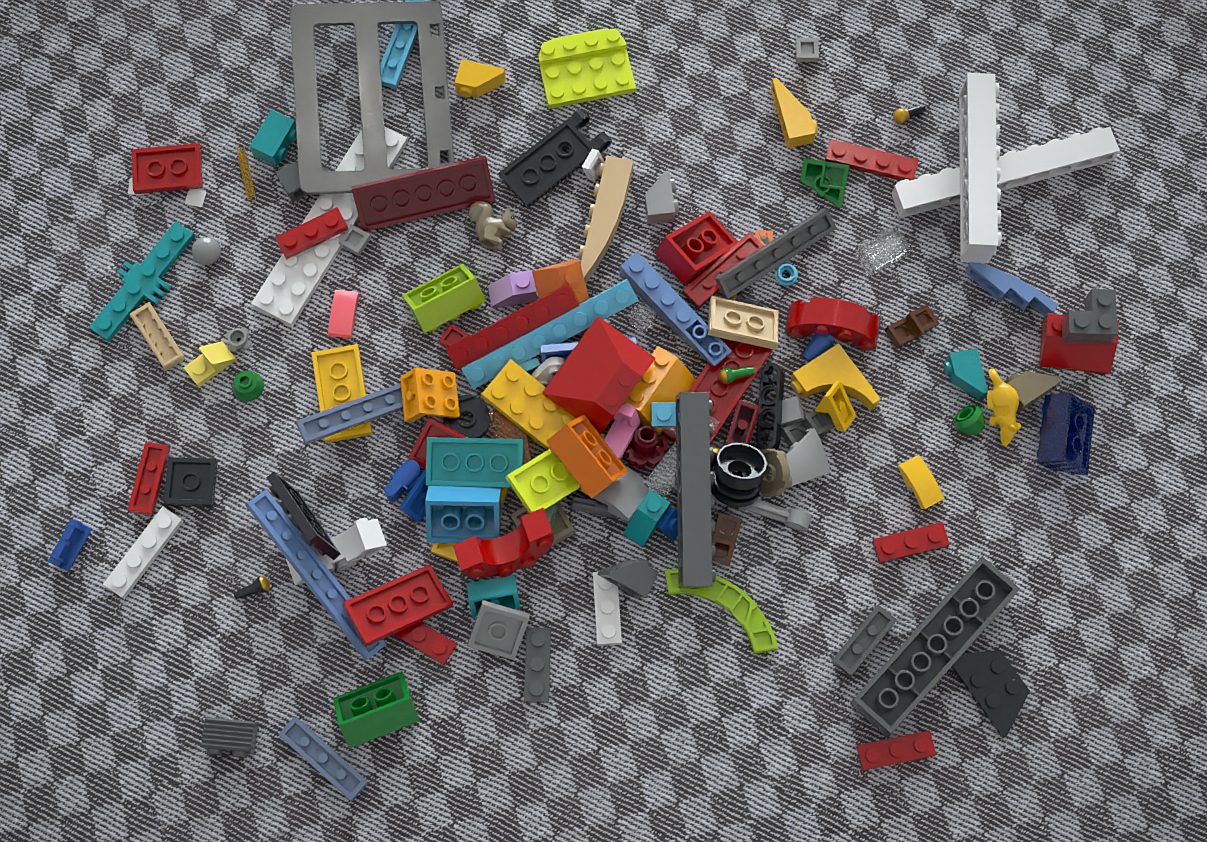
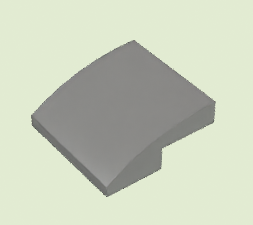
M625 466L628 472L595 496L594 499L608 505L609 513L629 522L650 489L653 491V487L639 474Z

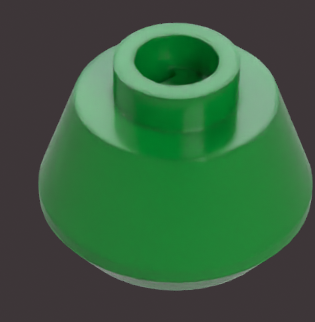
M254 371L240 372L232 383L234 395L239 400L245 402L257 399L264 390L262 377Z
M966 406L954 417V427L966 435H977L984 429L985 418L980 406Z

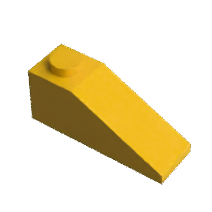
M777 78L772 79L771 93L787 148L813 143L815 134H818L816 121H812L810 112Z

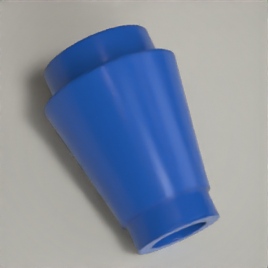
M815 333L802 357L807 362L814 360L832 348L836 342L830 334L822 335Z

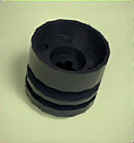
M730 443L718 451L713 471L714 483L711 485V493L719 502L731 507H746L752 505L758 499L767 466L766 458L761 451L744 443Z

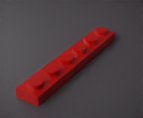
M568 283L447 347L446 351L458 370L578 307L580 303Z

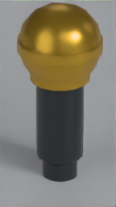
M918 105L909 109L899 108L894 111L893 119L896 123L903 124L910 117L922 114V112L926 111L924 105Z

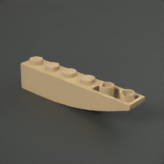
M607 156L605 163L600 164L598 176L601 177L600 184L596 183L594 189V197L597 198L595 204L590 205L588 217H591L590 225L586 224L583 237L587 239L585 246H580L578 256L581 259L580 264L585 284L598 267L617 231L633 174L632 160Z

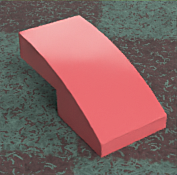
M335 290L329 319L328 336L352 337L355 325V312L359 300L358 292Z

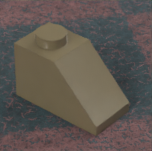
M1025 371L1020 375L1017 373L1011 375L1005 382L1012 386L1019 396L1017 411L1020 413L1056 389L1062 380L1057 376Z

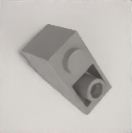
M669 170L664 171L645 194L647 224L675 221V213H679L678 199H673V192H676L675 178H670Z

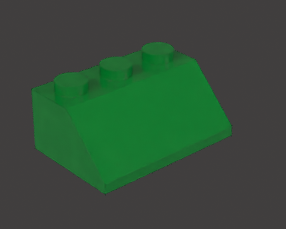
M403 671L333 698L338 725L349 749L419 722L417 710Z

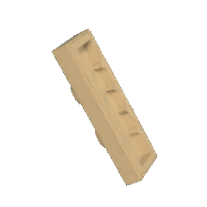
M150 302L130 313L131 318L165 371L186 359Z

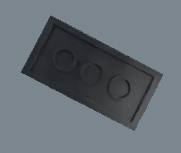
M274 471L267 476V480L272 485L269 488L276 498L282 500L280 506L287 514L292 515L293 518L290 519L292 524L299 531H303L304 534L301 535L303 540L310 547L314 545V548L321 556L326 554L332 560H335L341 555L300 493Z

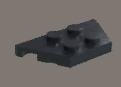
M1001 650L962 654L952 665V669L1003 739L1008 735L1030 690Z

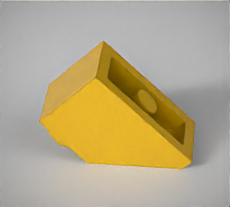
M461 59L454 82L456 93L463 97L472 96L478 98L505 83V69Z

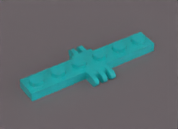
M175 221L140 265L136 262L134 265H131L125 261L123 266L129 271L125 272L121 268L117 271L123 277L121 281L124 285L89 328L110 342L130 318V313L135 311L145 298L158 305L160 301L154 295L157 294L161 298L166 295L160 290V287L167 291L172 288L161 278L195 238L194 233Z

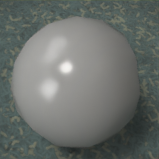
M203 237L198 238L193 243L191 252L193 258L198 263L212 265L220 258L221 247L214 238Z

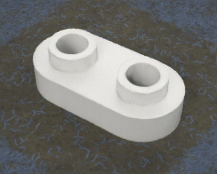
M550 357L531 376L547 387L565 362V359Z

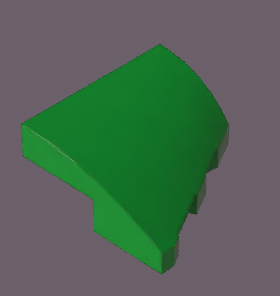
M804 158L800 181L837 208H842L850 165Z

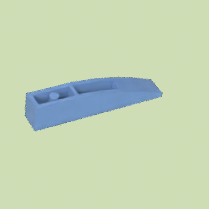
M638 251L620 265L619 276L623 280L627 279L632 289L682 340L713 367L732 352L719 337L708 335V325Z

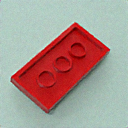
M428 564L343 602L342 607L364 646L367 647L452 608L453 602L433 568Z

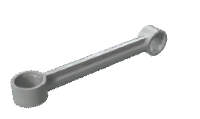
M675 472L672 477V488L677 494V486L675 484L677 472ZM758 499L752 505L737 507L783 522L786 526L803 532L808 530L812 518L810 514L804 511L786 509Z

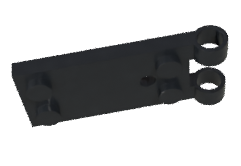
M578 109L571 117L498 173L499 178L527 208L580 168L592 149L599 150L601 153L611 145L612 139L605 132L599 133L589 142L578 131L590 120V116L584 109ZM563 148H568L569 152L567 154L561 153V150Z

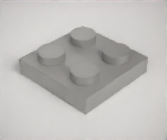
M482 600L467 647L515 660L530 614Z

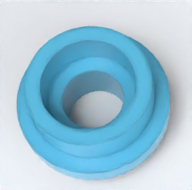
M782 264L775 271V279L782 286H791L798 278L797 269L791 264ZM788 273L790 277L784 278L782 274Z

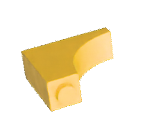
M839 343L792 374L791 387L796 394H801L804 399L816 393L829 391L835 381L839 380L846 394L862 402L869 411L877 407L880 402V397Z

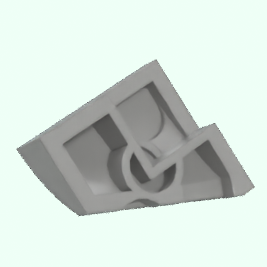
M815 428L807 429V434L799 442H795L786 454L792 477L791 486L831 473L823 445Z

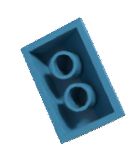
M428 486L425 499L427 542L459 543L474 536L480 539L500 537L501 487Z

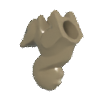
M477 201L473 203L468 209V216L471 222L476 223L475 232L479 238V243L485 248L501 252L503 243L501 237L511 238V230L517 228V221L511 214L510 208H506L501 218L493 217V208L488 202Z

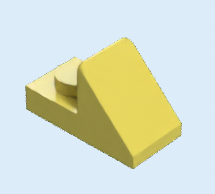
M221 341L201 346L199 349L202 354L183 368L196 385L200 387L237 359Z

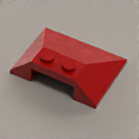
M597 316L542 394L575 418L585 415L601 435L651 366L655 357Z

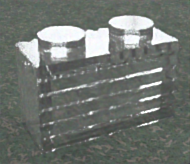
M897 227L891 230L885 228L877 234V238L871 241L865 239L857 246L855 257L868 276L872 277L906 258L910 253L911 247Z

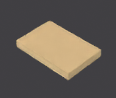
M711 296L709 301L708 335L776 350L778 346L779 310Z

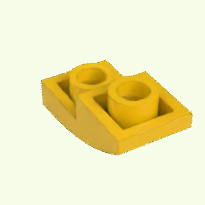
M919 455L898 465L906 486L912 488L921 509H926L945 499L935 478Z

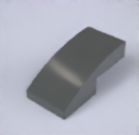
M813 411L804 416L805 420L784 428L781 431V435L788 446L791 447L807 434V429L815 428L820 437L833 429L835 425L828 413Z

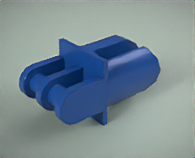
M407 460L393 475L389 474L391 481L385 487L384 493L390 502H396L404 492L408 494L421 476L422 471L416 461Z

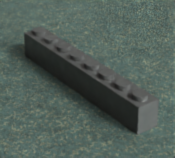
M680 392L675 396L679 588H709L713 586L712 582L716 580V569L712 567V558L715 557L716 552L715 544L712 543L715 521L711 519V509H714L715 504L714 495H711L714 472L710 471V461H713L714 456L713 447H710V438L713 436V424L709 423V414L712 413L713 403L709 399V392Z

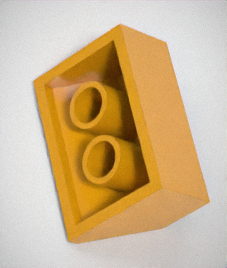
M659 346L652 353L655 360L624 402L636 408L641 421L640 424L643 426L652 427V402H676L675 396L680 392H688L696 381V378L678 357ZM664 427L654 429L660 435Z

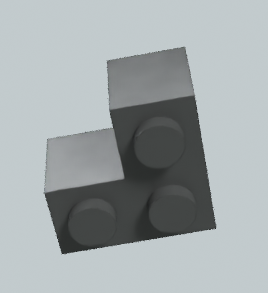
M1091 289L1084 299L1085 311L1069 310L1062 319L1063 343L1111 344L1118 335L1116 289Z

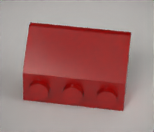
M1050 313L1046 315L1041 323L1039 367L1100 374L1111 373L1118 344V335L1111 344L1063 343L1062 319L1065 315Z

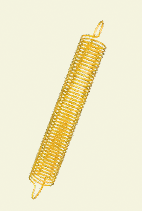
M238 148L237 156L248 200L247 188L251 198H253L252 195H255V191H253L254 187L246 150L244 148V159L251 186H249L242 153Z

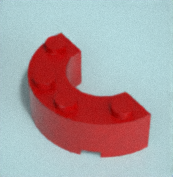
M814 297L810 298V302L803 303V300L800 299L791 303L788 308L784 333L789 334L793 338L808 337L814 333L822 335L836 334L841 338L849 339L853 346H857L861 350L871 351L872 349L876 350L880 318L876 313H872V315L867 313L866 307L846 300Z
M541 508L521 516L519 526L504 536L494 539H480L474 536L454 544L453 548L460 570L471 578L499 575L500 577H508L516 570L534 566L536 560L542 557L553 545L554 535L545 510Z

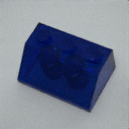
M1070 392L1045 395L1042 406V424L1039 431L1040 442L1037 451V463L1054 471L1088 475L1095 408Z

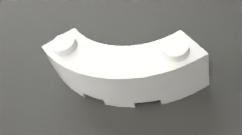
M362 518L355 521L354 525L346 531L330 538L341 553L335 560H332L326 554L321 556L314 548V545L311 547L330 572H333L335 568L340 572L356 565V561L364 558L365 554L367 558L373 556L387 546L378 519L368 520L367 518ZM286 559L295 586L304 584L305 582Z

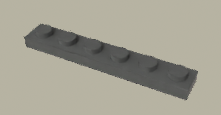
M827 208L821 209L715 277L714 279L723 297L726 299L731 298L837 229Z

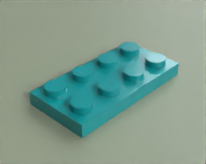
M427 437L426 486L512 488L505 477L523 466L524 439Z

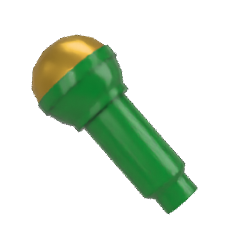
M754 367L734 370L724 368L719 372V379L724 384H730L737 378L755 374Z

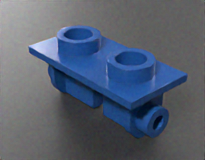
M71 519L47 562L69 572L92 528L83 525L78 520Z

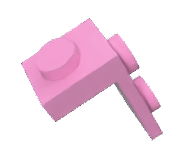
M623 403L615 414V421L604 439L619 459L623 456L641 423L636 408L629 403Z

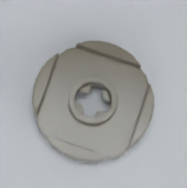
M775 449L760 450L767 462L760 489L765 494L762 496H780L785 492L786 488L792 485L786 453Z

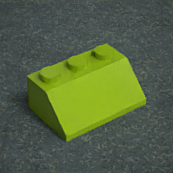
M463 263L402 295L424 333L437 330L443 323L458 319L462 313L468 310H475L486 301L476 278Z

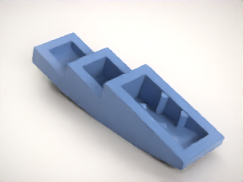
M971 262L965 271L968 276L999 302L1007 296L1023 311L1031 305L1041 315L1046 317L1048 313L1053 314L1059 306L1038 289L994 267Z

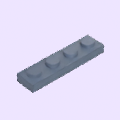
M294 716L278 734L350 801H353L369 783L298 717Z

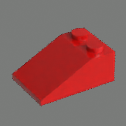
M709 211L665 236L655 254L676 278L686 286L732 248L737 241Z

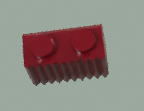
M742 400L737 401L723 446L730 443L749 445L760 406Z

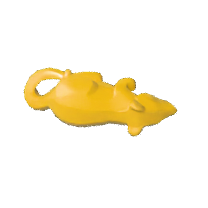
M989 369V376L993 381V390L987 391L988 409H993L994 415L990 417L989 423L990 426L999 425L1001 443L1007 446L1015 437L1017 430L1021 428V424L1016 423L1019 396L1012 386L1005 383L999 377L996 369Z

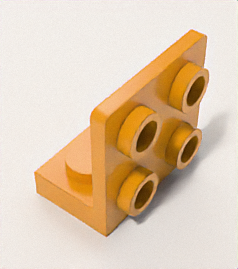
M414 368L400 377L404 422H414L425 415L448 418L460 416L454 372Z

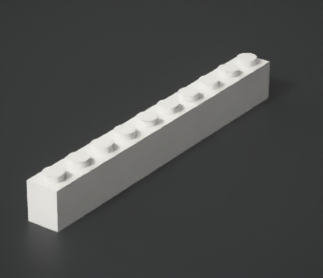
M1098 127L1092 129L1089 133H1075L1067 139H1053L1041 146L1031 145L1022 151L1016 152V150L1005 153L997 160V167H1000L1001 170L1000 180L997 181V189L1003 191L1114 161L1120 150L1111 128L1102 129ZM960 167L955 169L946 168L933 175L924 174L918 177V179L911 181L908 179L899 181L894 186L892 197L900 218L959 203Z

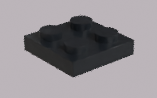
M168 457L164 504L166 506L213 507L217 459Z

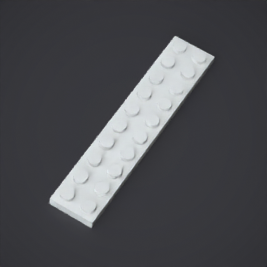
M385 127L387 166L389 169H392L407 145L408 139ZM362 130L336 171L364 169ZM353 193L320 194L303 223L338 207L347 226L349 227L350 224L356 226L359 216ZM346 231L287 260L284 254H282L252 301V306L293 327L342 247L339 241Z

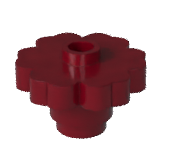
M639 426L623 457L628 458L629 465L635 466L638 469H643L646 465L653 469L663 463L664 455L667 454L669 448L668 439L664 435H658L655 429L650 426Z

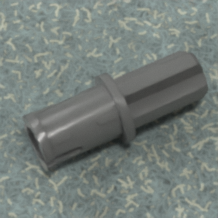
M578 496L572 498V510L593 514V517L600 515L617 519V516L608 512V505L598 500Z

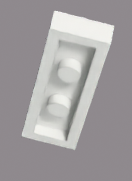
M593 572L597 646L621 645L618 587L597 575L598 572Z

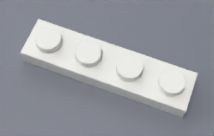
M162 506L103 585L125 599L184 521Z

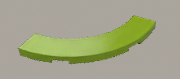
M678 569L664 570L668 595H693L715 602L727 610L743 627L751 643L753 654L778 650L770 623L758 608V605L739 587L726 579L716 576L715 582H712L713 586L709 588H679Z

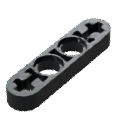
M776 363L766 364L762 368L760 375L758 404L760 410L757 419L756 444L761 450H778L780 446L785 375L783 369ZM774 370L777 372V374L773 375L771 379L769 375L772 374ZM775 391V400L772 402H767V394L769 392ZM768 414H774V422L766 425L764 422L765 417ZM768 438H771L772 442H769L768 446H766L764 442L768 441Z

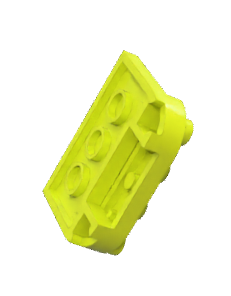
M599 29L558 37L544 42L541 46L539 66L549 109L636 92L626 42L617 29Z

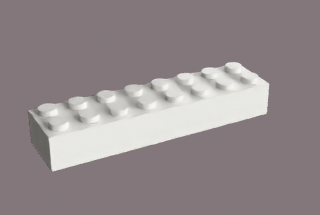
M967 73L959 93L960 262L989 263L991 257L996 254L997 246L1001 245L1002 235L1001 232H998V224L1001 222V210H997V203L1000 202L1001 189H997V181L1000 180L1001 173L1000 167H997V160L1000 157V146H996V139L999 138L1000 126L996 125V118L999 116L1000 107L999 104H996V97L999 94V83H995V74Z

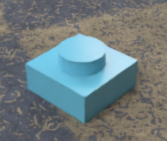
M652 402V428L676 427V402Z

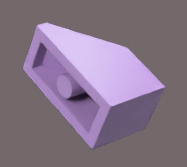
M532 270L510 273L488 285L491 308L530 303L537 300Z

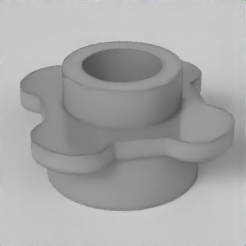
M245 327L241 329L235 328L226 333L229 341L228 349L231 352L251 347V342L248 340L249 330Z

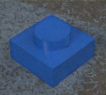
M669 506L656 527L668 539L673 541L678 536L677 510Z

